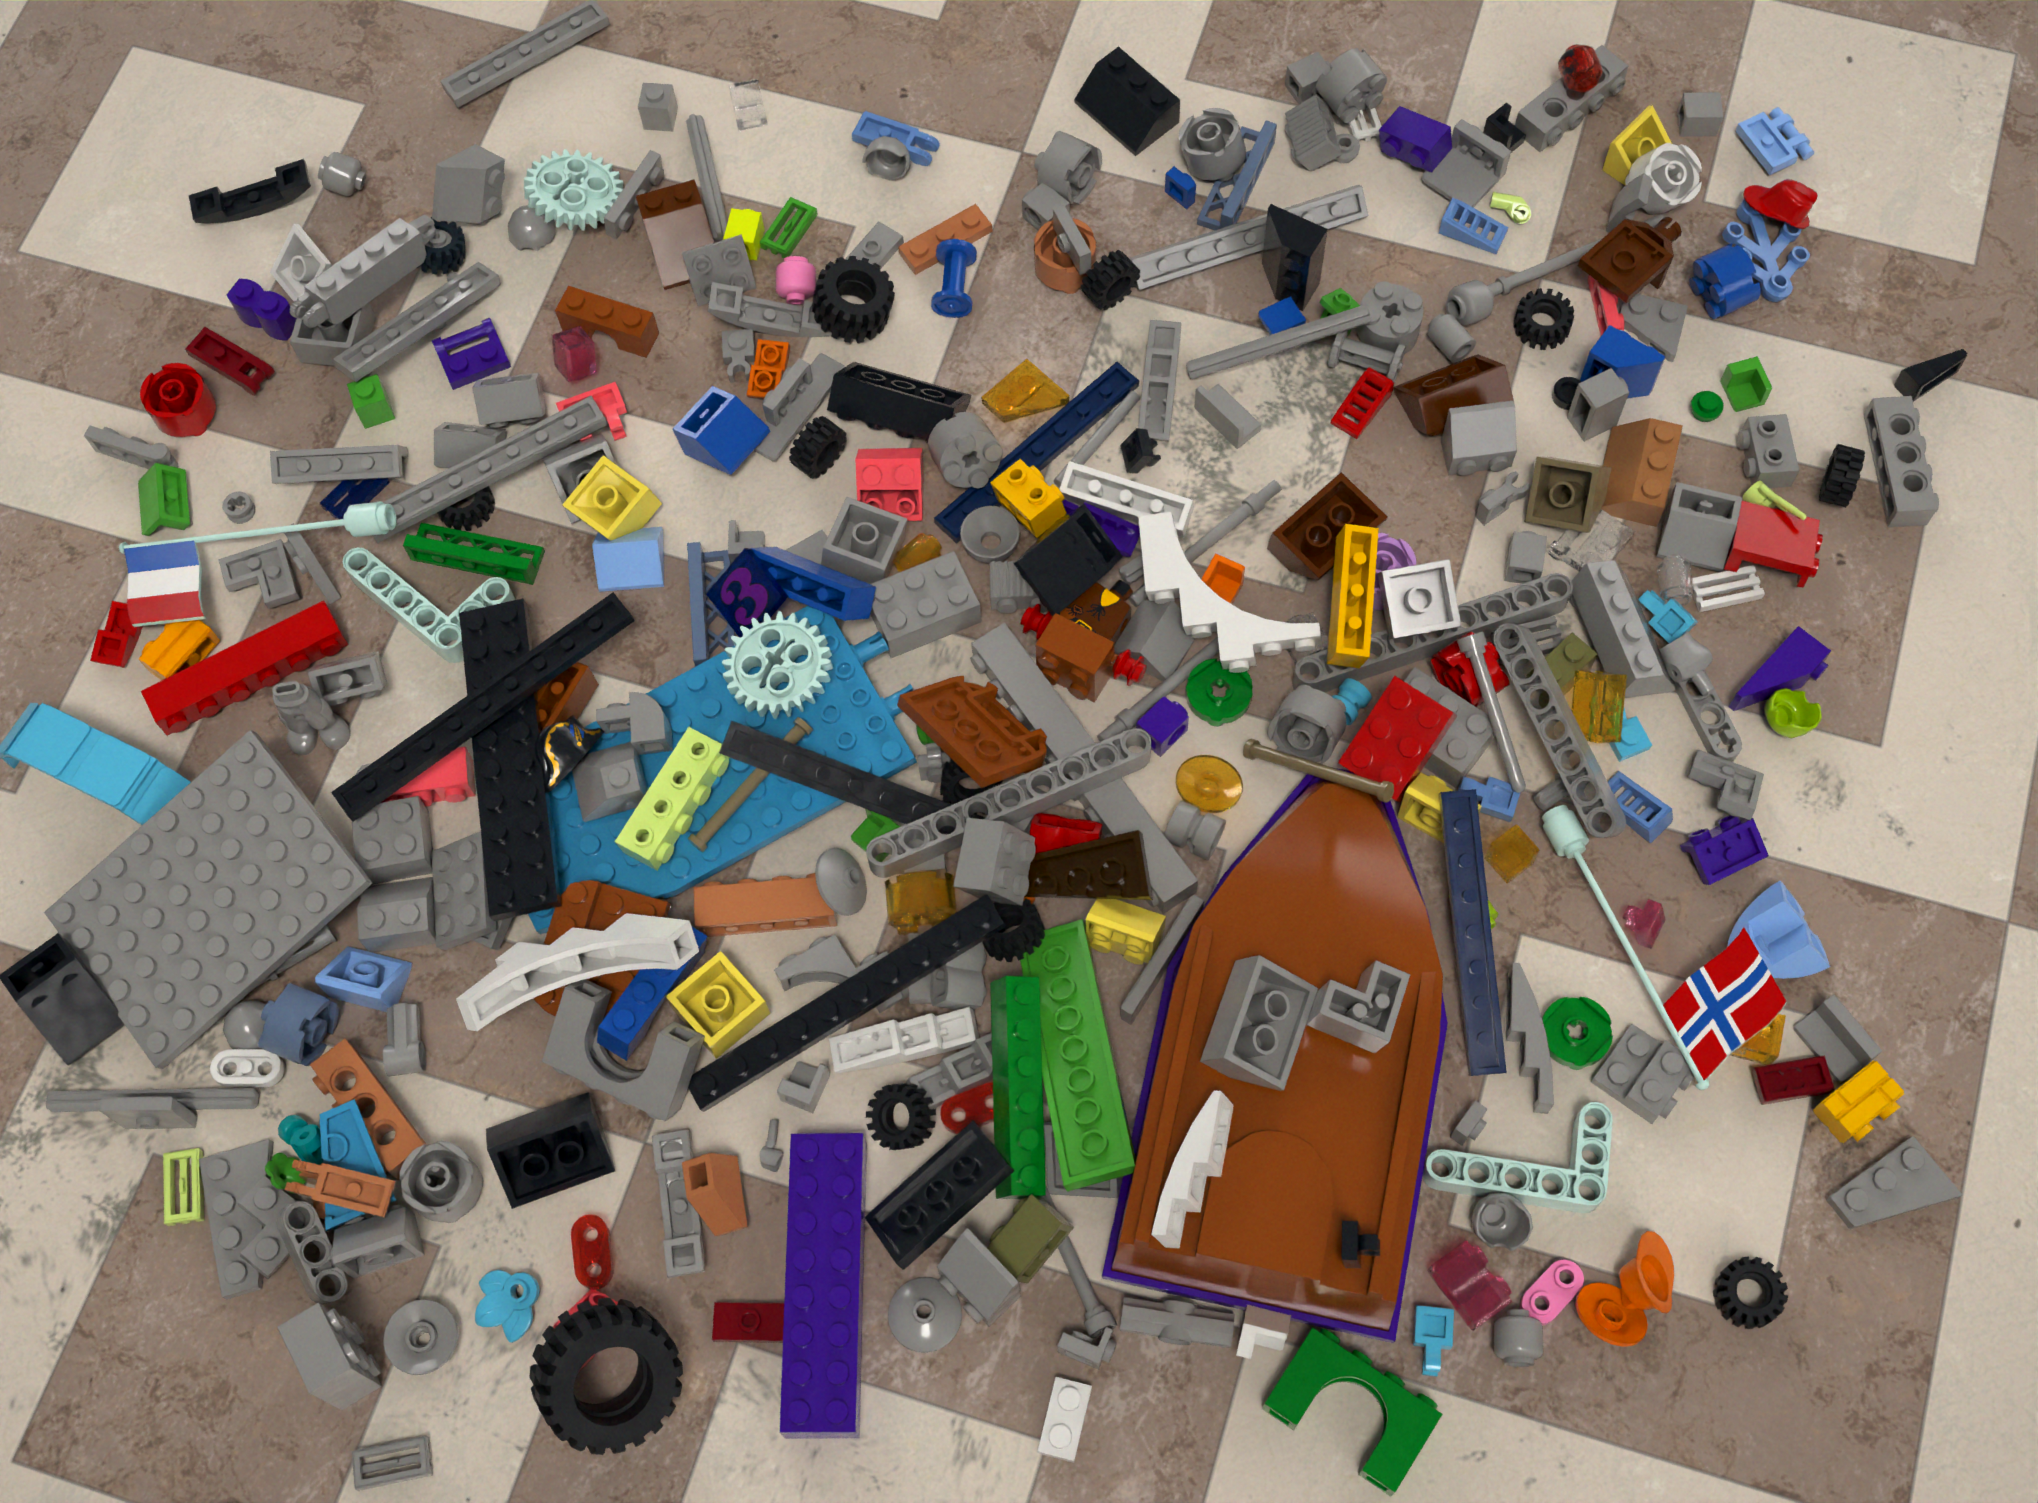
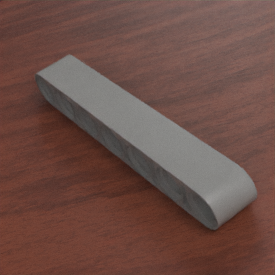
M1508 623L1501 625L1494 633V645L1586 829L1591 835L1598 838H1612L1620 835L1626 827L1625 815L1532 632L1521 625ZM1516 631L1519 636V642L1514 648H1511L1508 642L1509 636ZM1531 661L1534 665V672L1531 677L1526 678L1523 669L1525 664ZM1543 691H1546L1550 698L1545 708H1541L1538 702L1539 696ZM1561 721L1564 724L1565 733L1560 739H1557L1554 735V726L1557 722ZM1574 751L1580 756V764L1575 770L1569 764V757ZM1589 782L1593 783L1596 788V795L1592 800H1588L1584 793L1585 786ZM1604 813H1607L1612 820V825L1608 831H1604L1600 826V818Z

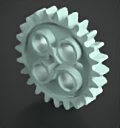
M564 149L562 156L552 151L551 159L542 155L541 163L533 161L532 169H527L526 177H524V198L528 199L529 208H535L536 216L545 214L546 223L554 219L558 228L563 223H566L569 230H572L574 225H579L580 229L584 231L585 224H590L594 229L597 228V221L604 224L605 215L623 190V180H619V171L612 172V164L603 165L602 157L593 160L591 152L583 157L579 150H576L574 155H570Z
M778 611L776 620H771L768 613H765L763 623H759L755 618H752L753 628L749 630L744 626H740L743 636L741 638L731 636L735 648H725L727 656L731 659L722 661L725 670H728L723 673V677L729 683L727 688L730 694H735L734 698L739 705L745 702L744 706L748 712L753 711L757 707L760 717H763L767 710H770L774 719H777L780 710H784L786 715L791 717V708L794 706L803 712L804 706L802 702L806 700L811 704H815L816 702L812 694L814 692L824 694L825 691L820 682H830L831 680L829 674L825 672L833 669L831 660L828 659L832 656L829 647H825L828 644L824 635L819 636L818 626L810 627L806 617L798 623L795 613H792L788 620L784 619L781 611ZM780 640L776 646L766 647L770 641ZM800 655L808 656L807 659L801 663L794 662V660ZM761 667L758 673L754 675L748 674L751 668ZM789 682L785 689L775 690L778 684Z

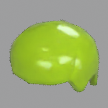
M1783 688L1770 695L1765 704L1764 712L1769 725L1775 732L1786 738H1795L1806 735L1818 726L1822 719L1820 704L1808 702L1805 697V691H1791L1790 689Z

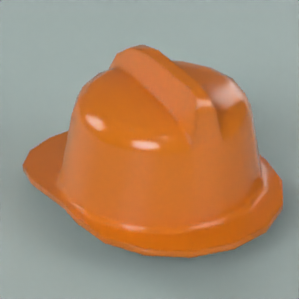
M1646 1231L1640 1237L1637 1255L1626 1263L1619 1272L1622 1305L1626 1309H1657L1661 1313L1667 1314L1672 1308L1671 1296L1674 1282L1672 1256L1661 1236L1653 1231Z

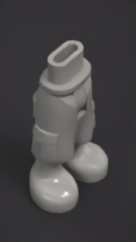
M296 681L279 683L273 687V701L278 709V717L287 730H289L286 742L295 754L307 755L314 750L317 743L318 730L322 741L330 749H341L347 744L350 739V729L347 723L339 715L333 713L330 705L323 698H319L314 689L304 684H299Z

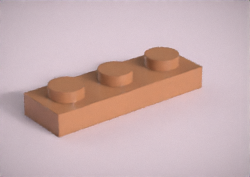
M974 204L898 247L899 254L913 273L917 275L940 262L936 257V248L940 242L948 239H959L972 244L993 232L992 224L980 208Z

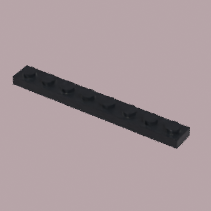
M732 720L719 751L720 754L904 824H909L951 806L949 803ZM975 813L972 814L970 817L975 819H985V817ZM947 825L940 828L938 832L947 835L954 832L955 828Z

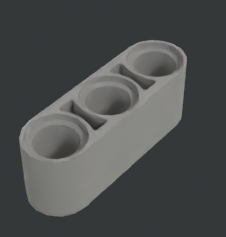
M305 1201L293 1202L283 1208L277 1216L276 1223L280 1235L310 1299L320 1304L337 1301L347 1290L346 1276L341 1269L333 1264V1247L314 1207ZM291 1210H298L304 1215L305 1224L302 1229H295L290 1225L288 1216ZM307 1243L315 1244L319 1248L320 1257L316 1263L309 1262L304 1257L303 1251ZM324 1276L334 1281L335 1291L331 1296H325L319 1290V1281Z

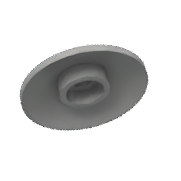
M839 848L826 850L819 856L815 869L819 893L834 912L844 916L853 915L862 909L866 900L867 888L864 874L857 861L845 850Z
M917 1278L901 1286L894 1294L888 1310L889 1326L897 1341L904 1347L921 1353L937 1351L949 1344L956 1336L962 1320V1310L957 1295L950 1296L937 1279ZM927 1306L931 1309V1314L928 1318L922 1319L918 1317L917 1311L920 1307Z
M426 1299L409 1302L400 1307L391 1316L386 1325L383 1337L386 1356L397 1369L407 1374L424 1375L434 1372L442 1367L452 1356L458 1341V1327L452 1313L442 1304ZM424 1333H429V1342L424 1346H420L418 1342L419 1337Z

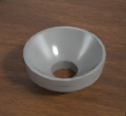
M984 506L973 510L967 515L962 523L960 536L966 552L971 557L981 562L990 563L992 561H1002L1015 551L1020 538V529L1016 518L1006 509L997 506ZM987 536H996L1001 541L1000 545L995 549H986L982 546L981 542Z

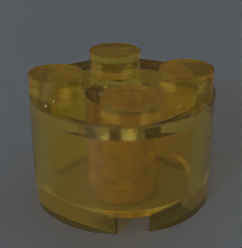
M931 871L908 873L896 876L897 883L892 884L890 879L884 883L888 925L897 928L899 935L918 933V927H934L957 912L955 887H953L954 876L950 873H945V879L936 878V872Z

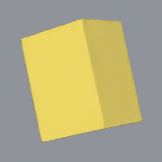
M1653 105L1648 106L1610 143L1602 170L1625 186L1626 176L1629 174L1630 168L1637 158L1665 143H1671Z

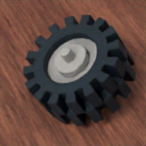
M432 219L437 234L425 245L427 256L424 263L420 266L425 273L432 269V274L437 275V270H442L443 274H447L448 268L455 271L457 264L461 266L464 263L463 259L466 256L465 237L460 226L457 227L455 222L448 224L447 221L437 222Z

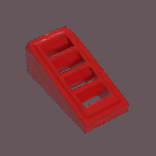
M1368 367L1333 416L1330 424L1358 439L1391 397L1394 382ZM1363 393L1364 395L1373 399V403L1367 400L1366 398L1362 397L1361 394ZM1355 404L1360 408L1366 410L1367 412L1364 413L1359 409L1355 408L1353 405ZM1349 414L1352 417L1359 420L1360 422L1356 424L1355 422L1346 418L1345 415Z

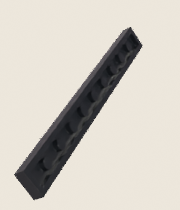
M612 592L331 792L346 815L354 822L635 621L614 592Z
M987 894L692 1074L688 1088L699 1109L703 1112L707 1111L1007 927Z

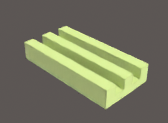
M200 1148L163 1153L164 1224L167 1226H174L176 1223L187 1224L194 1220L196 1222L204 1221V1188L199 1159L203 1158V1151ZM189 1158H191L192 1212H190ZM175 1160H179L180 1214H175Z

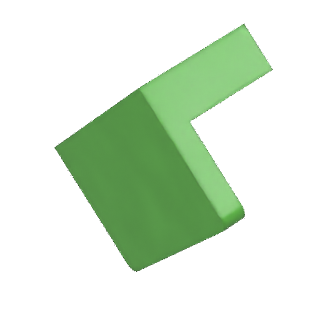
M154 463L138 481L142 535L150 536L159 525L185 530L190 525L186 470Z

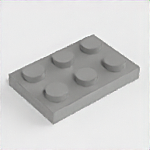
M481 831L432 851L436 948L448 950L496 931V921L489 917Z

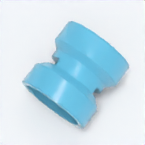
M1346 678L1339 686L1338 695L1331 696L1345 704L1346 725H1352L1358 717V710L1365 708L1372 699L1368 689L1352 678Z

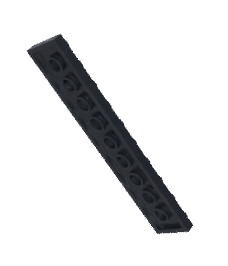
M524 598L459 613L467 695H469L532 650L528 605ZM537 691L472 737L489 917L493 921L562 906L549 792L547 793L545 790L543 768L539 765L535 754V742L542 730Z

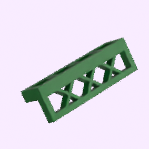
M426 523L420 524L416 536L407 534L403 543V547L412 561L499 577L533 585L545 553L544 548L541 546ZM427 534L440 536L443 541L426 538ZM462 541L471 542L473 547L459 545L458 543ZM493 547L501 548L503 553L489 551V549ZM523 553L533 555V558L531 561V559L519 556Z

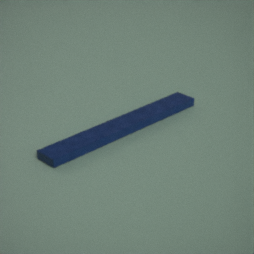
M1115 362L1003 458L997 470L984 487L979 489L969 487L934 517V523L957 544L961 540L962 523L968 514L980 507H1000L1002 505L995 496L991 481L1019 459L1028 467L1034 465L1039 471L1043 470L1116 407L1130 391L1138 388L1139 380L1120 363Z
M1476 789L1440 792L1439 800L1469 1076L1507 1073Z

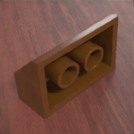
M1479 354L1393 387L1394 393L1413 427L1429 436L1443 433L1447 415L1451 408L1514 400L1506 365Z
M1341 472L1272 532L1267 549L1289 571L1319 580L1334 567L1336 537L1345 524L1378 528L1387 520L1388 516Z

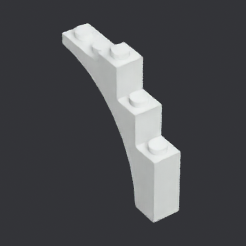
M1172 512L1138 516L1145 590L1149 601L1164 604L1175 601V598H1180L1182 623L1186 635H1192L1193 638H1205L1211 636L1212 632L1217 631L1220 662L1223 670L1229 669L1233 673L1248 671L1249 666H1257L1255 655L1257 652H1261L1265 656L1280 654L1282 652L1281 649L1295 648L1296 651L1303 652L1315 649V645H1322L1319 623H1286L1264 619L1242 611L1219 597L1200 579L1187 561L1178 540Z
M626 913L604 931L572 927L550 945L526 942L516 943L495 959L497 968L456 998L467 1030L479 1031L494 1019L516 1006L548 991L580 980L627 970H678L699 952V948L690 920Z

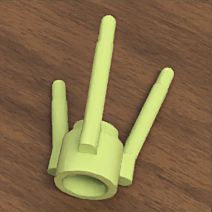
M1762 481L1754 483L1742 497L1743 501L1770 508L1777 506L1782 511L1790 512L1801 520L1806 519V514L1775 494Z

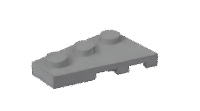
M1912 1136L1829 1196L1826 1201L1851 1230L1906 1212L1917 1211L1934 1204L1955 1200L1963 1196V1194L1916 1138Z

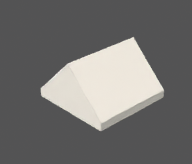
M293 224L270 273L290 298L296 301L297 298L304 294V285L326 271L332 264L301 226Z

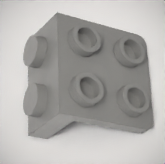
M1461 119L1454 126L1451 151L1433 172L1426 170L1423 173L1422 181L1450 201L1452 198H1455L1474 208L1506 174L1511 151L1501 142L1495 141L1481 132L1478 127Z

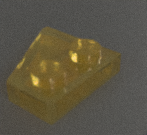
M1025 359L981 397L982 404L1003 423L1061 407L1070 402L1069 395L1028 359Z

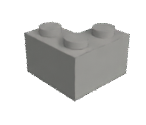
M1376 960L1361 973L1356 990L1330 979L1317 991L1306 1025L1376 1053L1390 1042L1410 974Z

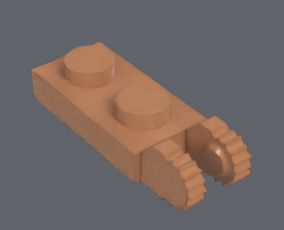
M294 1159L291 1168H295L296 1171L303 1173L319 1174L315 1188L293 1181L286 1183V1191L312 1197L311 1199L314 1201L386 1218L396 1181L322 1163L321 1166Z

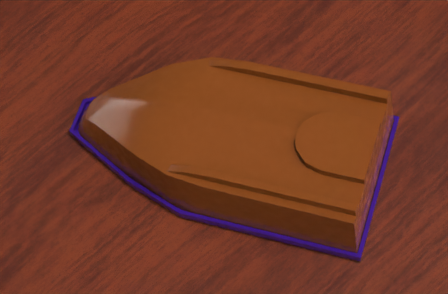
M1339 769V770H1342V771H1345V772H1348V773H1352L1351 771H1348V770ZM1307 774L1222 876L1167 968L1131 1137L1136 1158L1135 1168L1132 1174L1125 1175L1122 1179L1102 1279L1245 1311L1248 1304L1291 1315L1290 1321L1389 1343L1395 1342L1448 1022L1442 993L1443 972L1431 930L1429 915L1391 800L1385 803L1379 801L1375 795ZM1260 955L1314 985L1318 990L1330 979L1356 990L1361 973L1376 960L1410 974L1390 1042L1376 1053L1306 1025L1285 1089L1282 1091L1230 1078L1200 1062L1235 960ZM1214 1090L1221 1091L1234 1105L1221 1177L1207 1176L1201 1212H1186L1180 1249L1166 1248L1151 1235L1162 1191L1174 1159L1192 1123ZM1342 1221H1358L1362 1235H1378V1239H1380V1256L1361 1255V1268H1345L1342 1262Z

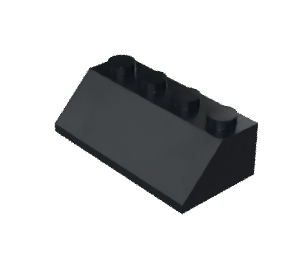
M852 362L834 374L827 411L837 413L836 416L843 420H862L866 422L868 427L874 429H884L886 427L896 430V434L906 438L917 436L926 439L925 442L928 443L933 428L945 418L947 421L956 417V413L966 412L971 395Z

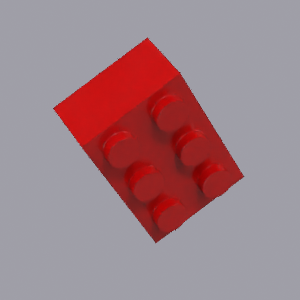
M1394 676L1338 763L1358 776L1380 783L1383 781L1392 782L1394 784L1392 798L1401 803L1408 786L1420 774L1457 715Z

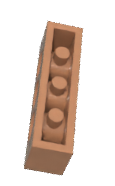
M345 1038L310 1064L317 1074L312 1080L324 1095H327L329 1092L336 1100L331 1105L333 1108L355 1099L362 1114L367 1106L375 1105L374 1113L363 1119L385 1173H390L397 1180H400V1170L405 1159L417 1147L427 1144L358 1051ZM356 1078L355 1085L350 1090L342 1091L343 1085L347 1080ZM395 1131L394 1140L387 1145H382L384 1135Z

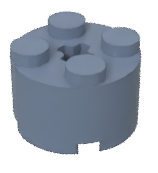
M289 983L275 1002L270 1000L263 1008L261 1019L265 1021L258 1042L259 1048L297 1064L310 1066L311 1063L322 1055L327 1047L326 1044L321 1043L326 1033L328 1032L332 1035L334 1033L339 1013L337 1003L332 1002L327 997Z

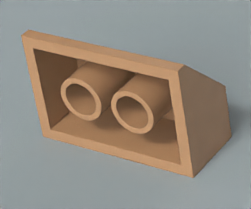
M1648 418L1612 427L1603 466L1612 468L1606 500L1599 512L1600 514L1657 527L1665 509L1683 425Z

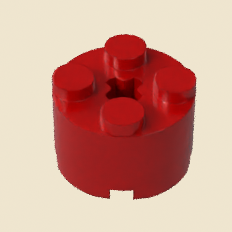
M183 363L166 364L161 366L163 370L155 375L150 373L142 383L140 399L159 430L174 437L202 435L207 430V425L215 414L216 402L200 374L191 366Z
M1470 631L1458 639L1473 635L1474 633ZM1456 639L1433 655L1431 667L1440 684L1446 688L1449 687L1452 692L1477 707L1484 703L1470 657L1466 658L1465 653L1460 652L1457 643L1458 639ZM1488 641L1487 645H1484L1486 652L1483 655L1497 694L1509 686L1510 681L1497 662L1500 655L1496 647Z

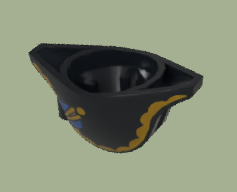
M572 715L565 721L549 725L541 730L535 742V754L539 765L543 768L545 790L547 793L551 792L593 747L604 733L601 728L585 729Z

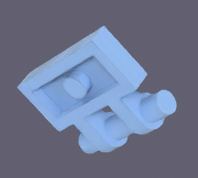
M1779 107L1770 112L1769 116L1772 120L1769 119L1765 112H1762L1738 123L1736 133L1769 175L1795 164L1798 158L1797 153L1804 160L1809 159L1814 154L1813 149L1809 146L1810 140L1804 133L1800 134L1793 125L1794 120L1791 116L1784 114ZM1781 133H1784L1788 140H1786Z

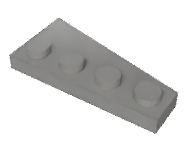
M270 1139L199 1159L221 1296L226 1300L261 1290L263 1286V1275L242 1259L240 1252L264 1227L238 1206V1202L263 1175L271 1180V1177L265 1171V1165L270 1161V1155H273L274 1142Z

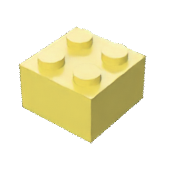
M721 951L666 996L671 1008L688 1028L705 1036L703 1045L716 1059L771 1014L766 1001Z

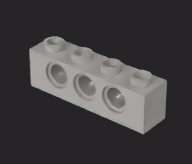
M1603 45L1578 63L1579 65L1576 67V71L1572 73V77L1566 73V75H1563V79L1562 77L1518 112L1515 126L1526 134L1525 141L1537 151L1541 152L1549 145L1554 146L1568 129H1575L1589 112H1596L1603 105L1605 99L1612 94L1617 95L1624 88L1629 66ZM1564 82L1567 83V85H1568V84L1570 85V86H1569V87H1570L1569 89L1566 87V85L1564 84Z
M1912 396L1873 398L1864 413V420L1887 526L1927 525L1935 512L1938 511L1939 498L1937 493H1933L1932 468L1926 462V441L1924 436L1920 435L1918 426L1920 422L1919 410L1914 408Z

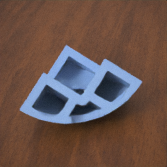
M1781 881L1766 889L1745 909L1732 929L1727 944L1728 947L1744 927L1773 978L1805 977L1830 967L1818 935H1815L1810 930L1803 917L1805 915L1804 911Z

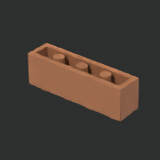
M815 873L808 874L806 878L792 879L789 876H777L772 878V881L758 882L755 879H742L737 884L725 885L714 881L704 883L701 887H694L695 928L707 935V937L837 926V913L829 908L821 897L816 884Z

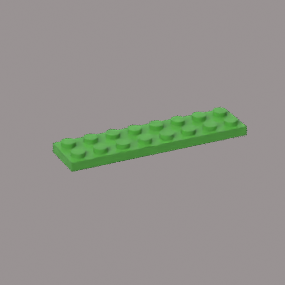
M1083 919L1044 930L1045 937L1040 939L1042 942L1040 947L1033 946L1034 953L1029 955L1025 952L1022 954L1024 959L1020 960L1023 977H1039L1042 1076L1063 1186L1067 1192L1132 1174L1136 1163L1091 947Z

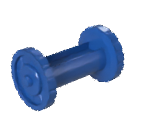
M948 239L940 242L936 248L937 260L944 264L942 291L936 292L932 296L931 307L934 312L944 317L960 318L972 311L973 302L971 297L964 293L966 267L976 261L977 250L971 243L964 240Z

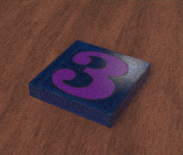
M744 548L706 594L740 638L743 636L740 626L750 630L753 628L752 618H755L759 623H763L764 614L768 613L771 618L789 597L754 551L749 548Z

